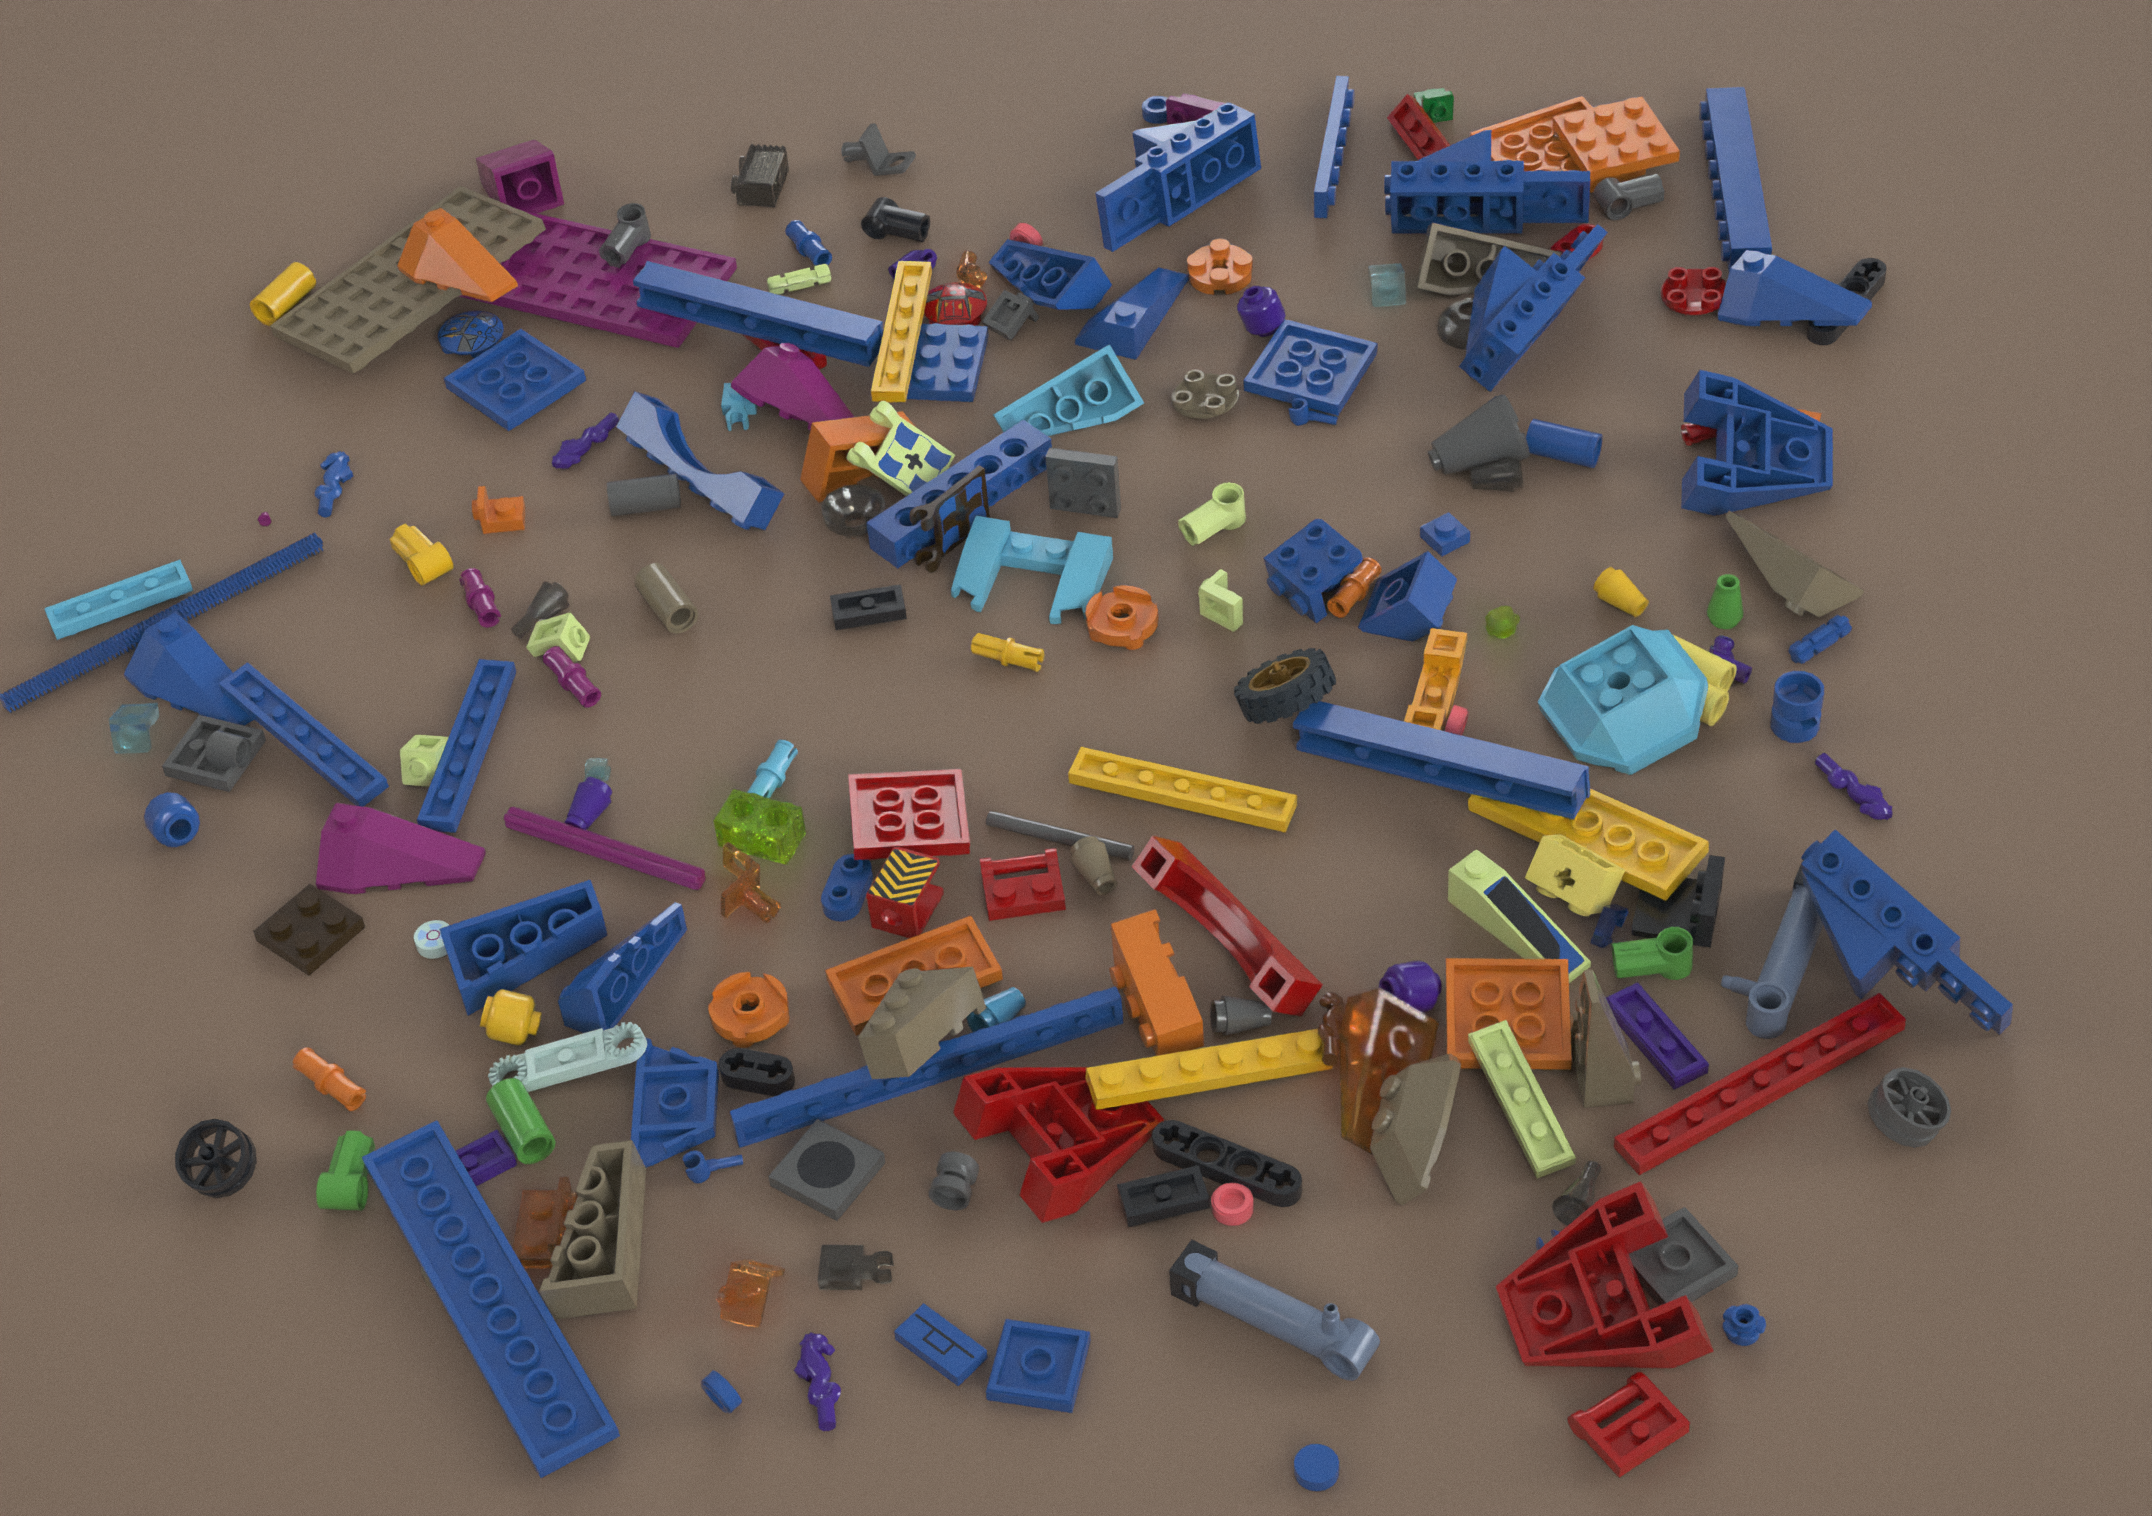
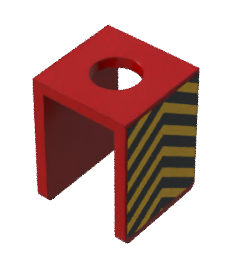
M894 847L866 894L871 928L906 938L915 937L923 932L944 895L942 887L929 884L940 865L939 858L901 847Z

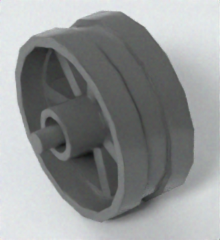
M1905 1067L1892 1069L1880 1081V1084L1870 1093L1867 1103L1869 1114L1880 1131L1891 1140L1913 1148L1926 1146L1949 1122L1951 1115L1949 1099L1943 1089L1931 1077L1918 1070Z

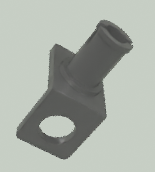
M875 123L867 127L859 142H844L841 148L842 157L849 156L845 157L844 161L867 160L874 176L902 174L906 172L916 157L914 151L889 153ZM904 160L901 164L890 167L895 161Z

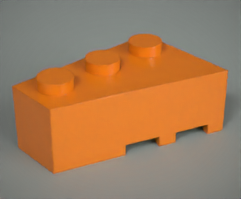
M903 411L897 412L900 417L915 426ZM870 415L812 422L800 480L816 501L820 503L827 500V494L843 487L849 491L857 487L858 481L872 475L879 478L868 469L853 465L846 457L849 450L854 448L857 442H863L868 445L876 455L891 428L874 423L870 419Z
M1156 909L1111 923L1114 966L1109 968L1114 987L1116 986L1117 990L1122 989L1125 994L1124 1003L1130 1018H1137L1140 1023L1139 1032L1146 1048L1152 1047L1156 1056L1203 1047L1204 1033L1202 1017L1185 977L1178 976L1169 957L1174 956L1170 942L1162 944L1160 941V918Z

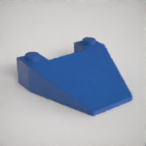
M1704 370L1698 371L1684 393L1683 422L1717 429L1716 460L1701 456L1696 457L1682 478V509L1716 516L1728 513L1729 510L1734 512L1831 489L1833 486V428L1734 377Z

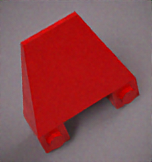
M1003 1067L964 1076L953 1114L974 1140L1009 1131L1031 1159L1019 1196L1041 1223L1076 1213L1152 1137L1154 1128L1164 1121L1163 1117L1149 1101L1096 1110L1086 1081V1068L1089 1067Z
M1641 1181L1600 1198L1495 1286L1525 1366L1675 1368L1714 1352L1701 1317L1686 1295L1650 1310L1629 1253L1668 1237L1654 1199Z

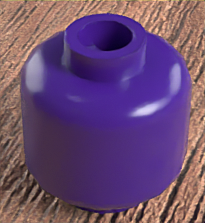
M1252 286L1248 288L1237 304V311L1245 329L1250 334L1259 335L1260 337L1275 334L1286 317L1285 309L1277 292L1270 287Z
M1420 960L1388 967L1383 978L1379 981V995L1383 1005L1398 1016H1408L1432 1010L1442 990L1439 975L1426 962Z

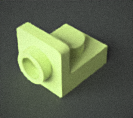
M1220 569L1211 578L1205 579L1199 587L1200 614L1235 632L1243 625V598L1228 590L1227 572Z
M566 613L537 622L526 648L534 657L544 655L548 649L559 646L573 662L582 660L590 640V635L571 613Z
M414 735L400 749L402 783L404 785L430 787L449 737Z

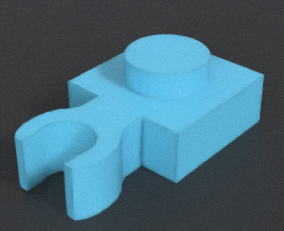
M724 383L721 407L723 415H726L727 429L731 431L733 423L742 422L744 430H747L749 428L748 415L757 414V405L733 390L731 383Z

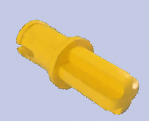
M977 633L971 642V652L973 654L1001 661L1002 666L1012 664L1038 672L1041 665L1037 663H1043L1044 660L1043 649L1015 643V640L1010 637L1004 640Z

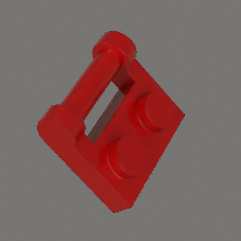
M1056 848L1044 849L1045 853L993 861L991 857L979 858L989 921L1066 910ZM1046 868L1048 872L994 880V876Z
M1640 1371L1627 1378V1384L1586 1411L1577 1410L1567 1418L1572 1432L1579 1439H1584L1619 1478L1687 1434L1690 1428L1688 1419ZM1635 1400L1644 1401L1605 1428L1601 1429L1598 1424Z

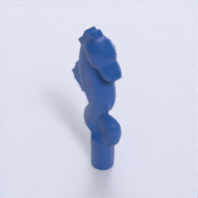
M344 451L331 453L320 464L321 468L326 470L323 476L325 485L317 486L314 495L319 499L318 514L322 517L331 516L333 501L339 498L342 493V487L339 483H344L353 477V472L348 466L349 456Z

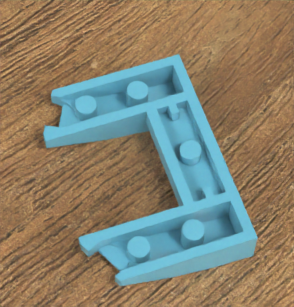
M976 516L959 560L951 588V595L956 598L959 596L961 589L974 596L971 601V609L981 612L1001 566L1061 575L1049 615L1050 624H1060L1062 611L1082 608L1083 617L1086 619V606L1089 600L1100 592L1113 560L1112 537L1077 532L1074 541L1012 532L1010 521Z

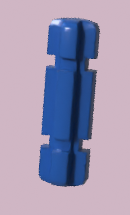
M1836 615L1826 625L1822 624L1804 636L1802 641L1798 640L1788 649L1791 660L1794 663L1804 664L1814 654H1819L1837 642L1839 638L1849 634L1852 630L1849 619L1846 616Z

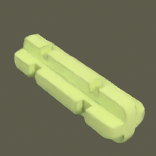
M827 264L814 266V270L804 268L784 273V277L781 278L780 275L767 278V286L770 293L781 295L787 289L788 292L813 287L816 282H818V285L829 283L831 281V273Z

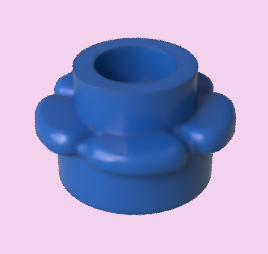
M1752 1305L1731 1306L1723 1314L1725 1321L1722 1323V1328L1727 1338L1736 1345H1751L1765 1331V1318L1760 1316L1759 1310ZM1741 1320H1745V1321H1747L1748 1323H1747V1324H1744V1323H1741L1740 1321H1741Z

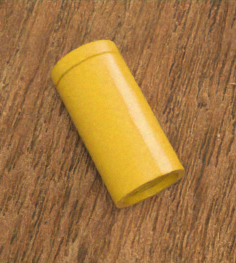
M299 262L291 263L250 302V309L253 315L261 323L268 326L272 325L287 314L316 286V279L313 273Z

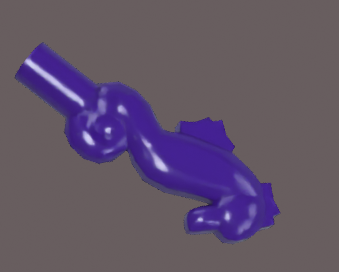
M611 412L596 426H590L585 429L581 438L563 441L556 456L552 457L553 467L556 469H568L572 465L580 463V456L589 451L592 442L602 443L607 439L609 432L619 422L618 416Z
M1826 753L1817 757L1815 765L1827 775L1829 784L1836 789L1846 788L1849 797L1861 805L1859 808L1861 813L1869 815L1874 820H1888L1892 818V806L1888 805L1883 798L1881 788L1860 784L1857 776L1852 771L1842 769Z
M810 1332L805 1334L804 1339L799 1343L801 1346V1359L798 1360L794 1371L799 1378L805 1379L807 1382L812 1379L808 1389L809 1403L817 1407L819 1429L830 1431L836 1427L834 1404L841 1395V1388L839 1384L829 1382L832 1372L822 1353L830 1356L834 1353L835 1349L828 1343V1339L824 1335Z

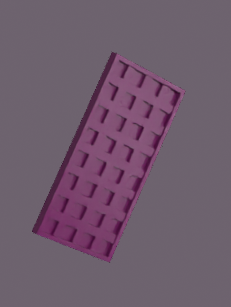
M524 211L541 218L546 230L536 236L531 243L524 245L512 254L510 259L501 263L517 281L518 287L493 302L460 295L459 297L679 348L697 322L637 307L636 301L640 297L639 287L633 285L634 278L645 267V263L650 261L728 281L736 271L737 263L734 257L650 239L647 243L637 246L627 262L618 268L610 266L607 261L601 258L599 249L612 230Z

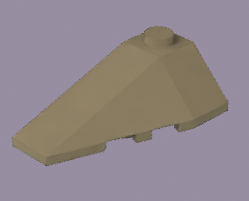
M1431 223L1427 228L1420 258L1417 289L1448 296L1472 294L1504 246L1531 267L1539 259L1545 263L1553 253L1560 257L1562 252Z
M1730 510L1725 517L1773 591L1786 598L1783 605L1802 616L1805 611L1821 617L1860 598L1864 593V590L1813 561L1812 558L1787 545L1784 541Z

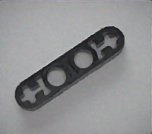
M1876 258L1862 259L1857 262L1838 285L1847 290L1861 291L1862 293L1858 295L1871 300L1885 283L1886 264ZM1809 320L1807 338L1817 345H1829L1834 343L1848 326H1815L1812 320Z
M1166 1120L1159 1123L1153 1130L1154 1153L1159 1159L1182 1169L1199 1165L1202 1177L1222 1185L1226 1183L1242 1184L1251 1191L1254 1198L1274 1206L1290 1207L1301 1198V1174L1289 1164L1180 1121ZM1173 1137L1178 1138V1141L1173 1140L1169 1145L1164 1143V1141L1170 1142ZM1209 1149L1216 1151L1220 1155L1212 1162H1204L1197 1157L1201 1151ZM1248 1164L1255 1167L1257 1172L1250 1177H1241L1234 1170L1240 1165ZM1284 1182L1290 1183V1186L1285 1185L1282 1190L1276 1188V1185L1282 1186Z

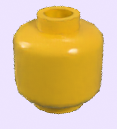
M501 989L495 993L494 997H487L480 1027L486 1028V1035L492 1040L520 1046L526 1042L529 1034L537 1035L542 1012L535 1011L536 1003L533 997Z

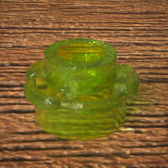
M1501 606L1491 610L1485 616L1487 633L1491 636L1496 635L1500 639L1511 636L1517 630L1516 624L1520 622V616L1514 614L1510 606Z

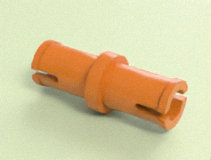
M1364 558L1352 574H1348L1342 579L1340 589L1327 602L1328 610L1334 616L1344 618L1357 601H1361L1367 596L1369 586L1382 572L1380 564L1373 558Z
M310 1047L301 1049L294 1057L293 1068L313 1081L316 1090L323 1095L330 1094L344 1105L347 1110L354 1111L365 1101V1089L347 1078L340 1066L335 1063L329 1064Z

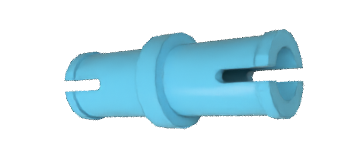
M778 740L767 761L761 763L757 768V777L743 797L744 803L748 802L747 806L751 809L763 811L774 790L781 787L786 779L785 772L798 754L797 748H793L794 745L789 741Z

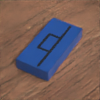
M924 1303L894 1331L895 1340L957 1386L962 1384L988 1359L987 1350Z

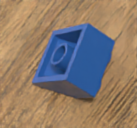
M1429 551L1421 554L1378 578L1358 628L1362 632L1411 642L1425 635L1429 636L1431 628L1440 629L1443 624L1442 617L1446 607L1453 599L1452 592L1457 578Z

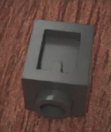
M1004 290L982 323L988 326V329L1012 341L1027 318L1036 322L1039 319V315L1033 308L1034 302L1026 295L1019 292L1017 295H1014Z

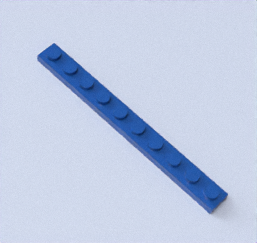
M1115 986L1103 991L1092 992L1087 996L1069 1002L1055 1004L1038 1012L1018 1016L1004 1023L981 1028L973 1033L951 1040L939 1042L940 1050L909 1077L872 1079L866 1065L858 1070L833 1078H826L818 1083L796 1090H789L778 1096L756 1103H748L730 1111L735 1138L739 1148L812 1125L817 1119L825 1121L1123 1024L1122 998Z

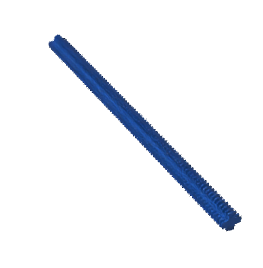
M312 533L308 537H304L212 586L193 594L192 597L190 596L188 599L186 598L184 601L182 600L180 603L178 602L176 605L174 604L156 615L137 623V625H133V627H129V629H125V631L52 667V669L50 668L48 671L46 670L44 673L28 679V682L25 681L24 684L21 683L20 686L17 685L7 692L0 694L2 706L12 713L11 707L16 711L15 705L20 709L19 703L24 707L23 701L28 705L27 699L32 702L31 697L36 700L35 695L40 698L39 693L45 696L43 691L49 694L47 689L53 692L51 687L53 686L56 690L55 685L57 684L60 688V682L64 686V680L68 684L67 678L72 682L71 676L77 679L75 674L81 677L79 672L85 675L83 670L89 673L88 668L93 671L92 666L97 669L96 663L101 667L100 661L105 665L104 659L109 663L108 657L113 660L112 655L117 658L116 653L121 656L120 651L125 654L124 649L129 652L127 647L133 650L131 645L137 648L135 643H139L146 629L174 612L185 618L188 622L187 616L192 620L191 614L196 617L195 612L200 615L199 610L204 613L203 608L208 611L207 606L212 609L210 604L216 607L214 603L216 602L219 606L218 600L224 603L222 598L227 601L226 596L231 599L230 594L235 597L234 592L239 595L238 590L243 593L241 588L247 591L245 586L251 589L249 584L255 587L253 582L258 585L257 580L262 583L261 578L266 581L265 576L270 579L268 574L274 577L272 572L278 575L276 570L282 573L280 568L285 571L284 566L289 569L288 564L293 567L292 562L297 565L296 560L301 563L299 558L304 562L303 556L308 559L307 554L312 557L311 552L316 555L315 550L320 553L319 548L323 552L322 539L316 533Z

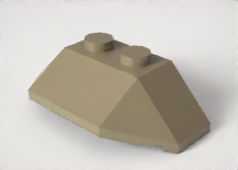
M1451 1053L1409 1065L1397 1075H1390L1380 1089L1382 1099L1379 1112L1372 1122L1374 1133L1370 1149L1395 1201L1402 1206L1428 1189L1431 1176H1429L1430 1170L1437 1161L1447 1131L1461 1063Z

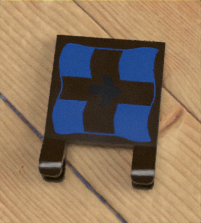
M979 465L934 501L917 506L910 511L911 524L914 525L917 521L921 520L920 524L923 531H929L934 528L936 544L916 552V565L920 566L923 562L927 561L926 570L929 573L935 572L939 568L942 558L967 539L976 516L990 518L985 468Z

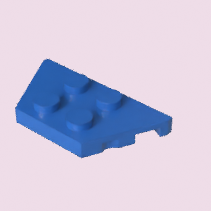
M646 1038L647 1048L644 1054L637 1059L631 1140L645 1167L648 1168L716 1136L719 1069L715 1061L701 1056H690L686 1051L675 1047L667 1051L653 1046L651 1039Z

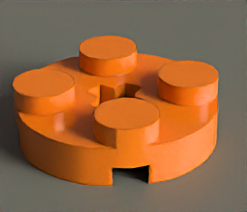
M1215 239L1211 241L1210 245L1196 250L1187 258L1189 282L1196 290L1202 293L1214 295V290H1225V295L1233 294L1244 289L1251 282L1253 270L1252 255L1238 246L1230 245L1226 239Z
M1127 585L1113 587V592L1102 595V591L1095 594L1089 600L1085 611L1086 624L1091 640L1110 646L1125 647L1128 650L1142 647L1144 640L1155 632L1159 620L1158 608L1152 602L1151 595L1141 588ZM1122 614H1128L1126 618H1116Z
M741 972L720 982L712 992L713 999L708 1008L714 1030L721 1037L732 1041L736 1047L748 1048L755 1042L763 1041L773 1036L780 1029L787 1026L790 1018L787 992L783 984L775 977L763 973L764 978L751 977L750 972ZM745 1004H748L751 1007L758 1005L752 1011L746 1012L742 1009V1006Z

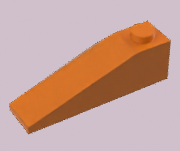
M442 208L428 212L424 218L413 224L397 265L399 271L415 283L424 285L427 281L436 283L438 289L445 291L449 287L460 289L462 295L488 302H493L518 287L517 281L455 217Z

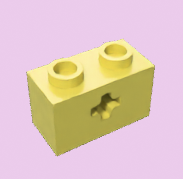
M1561 834L1542 836L1525 879L1536 884V890L1539 893L1556 899L1559 897L1569 903L1568 908L1571 911L1589 917L1590 914L1608 911L1625 869Z

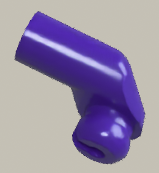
M931 249L913 250L898 261L931 262L933 269L936 266L937 255ZM898 261L888 268L893 279H895Z
M1723 635L1717 636L1714 640V645L1710 646L1709 652L1735 664L1737 672L1734 680L1745 684L1750 678L1752 667L1734 659L1733 652L1731 651L1735 644L1731 638Z

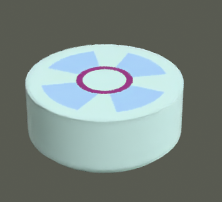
M433 920L422 924L416 930L414 942L421 956L436 959L447 955L439 929L449 926L448 923Z

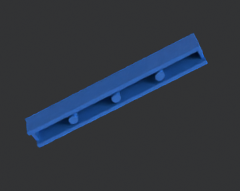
M650 261L645 263V267L633 280V285L639 287L640 297L636 301L637 307L778 344L790 343L801 350L823 354L869 367L879 354L884 331L883 321Z
M1322 701L1310 704V708L1299 712L1293 722V728L1298 729L1300 739L1296 744L1298 751L1570 819H1575L1585 799L1589 798L1591 794L1589 766Z

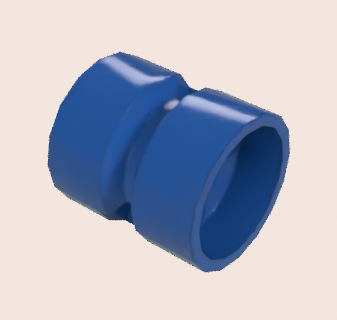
M1791 671L1781 675L1775 682L1770 728L1781 740L1790 743H1802L1811 740L1817 735L1820 729L1821 709L1824 700V685L1818 677L1805 671Z

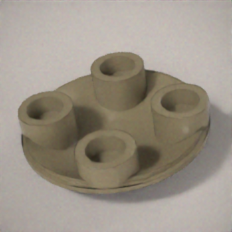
M1194 369L1184 374V381L1173 390L1171 401L1176 411L1184 416L1199 419L1212 418L1224 414L1234 407L1239 399V389L1235 376L1231 374H1204L1203 371Z

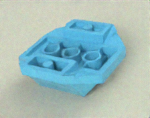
M1631 625L1555 668L1538 700V705L1542 714L1576 760L1597 766L1615 768V771L1632 775L1697 739L1700 718L1708 691V682L1705 675L1669 630L1652 631Z

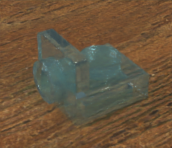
M1402 264L1368 266L1373 306L1404 305L1406 303L1405 272Z
M158 703L122 704L109 718L115 753H147L151 750L149 729L160 717Z

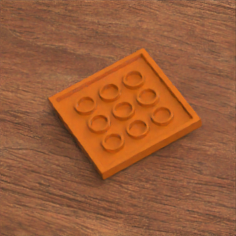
M1583 96L1470 132V136L1484 130H1491V161H1524V171H1581L1553 129V117L1593 107ZM1646 169L1610 178H1616L1621 183L1645 175ZM1604 179L1590 182V193L1594 192L1597 184Z

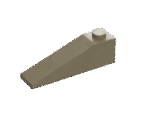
M1584 970L1579 987L1580 999H1576V1012L1572 1013L1571 1053L1583 1107L1633 1103L1634 1088L1641 1085L1639 1062L1631 1061L1628 1044L1593 970Z

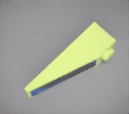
M1474 850L1448 870V901L1522 958L1568 959L1569 983L1581 975L1584 970L1591 967V961L1514 879L1480 851Z

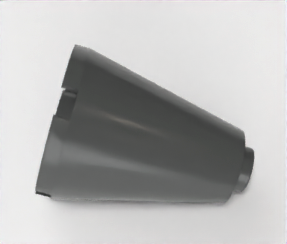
M1502 394L1493 397L1431 442L1433 450L1428 451V456L1435 471L1441 469L1446 475L1523 461L1530 457L1524 432L1520 433L1517 425L1519 419L1508 398Z

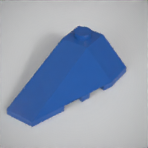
M1158 267L1088 319L1075 338V345L1099 351L1110 344L1116 355L1136 360L1188 282L1189 274Z

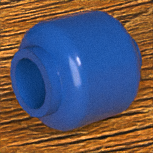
M167 792L160 794L152 799L145 809V826L159 843L167 847H179L187 844L195 837L199 830L200 820L198 812L185 797L178 793Z

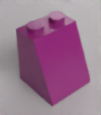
M533 139L475 158L481 184L490 198L516 209L532 213H540L564 205L554 153L537 140Z

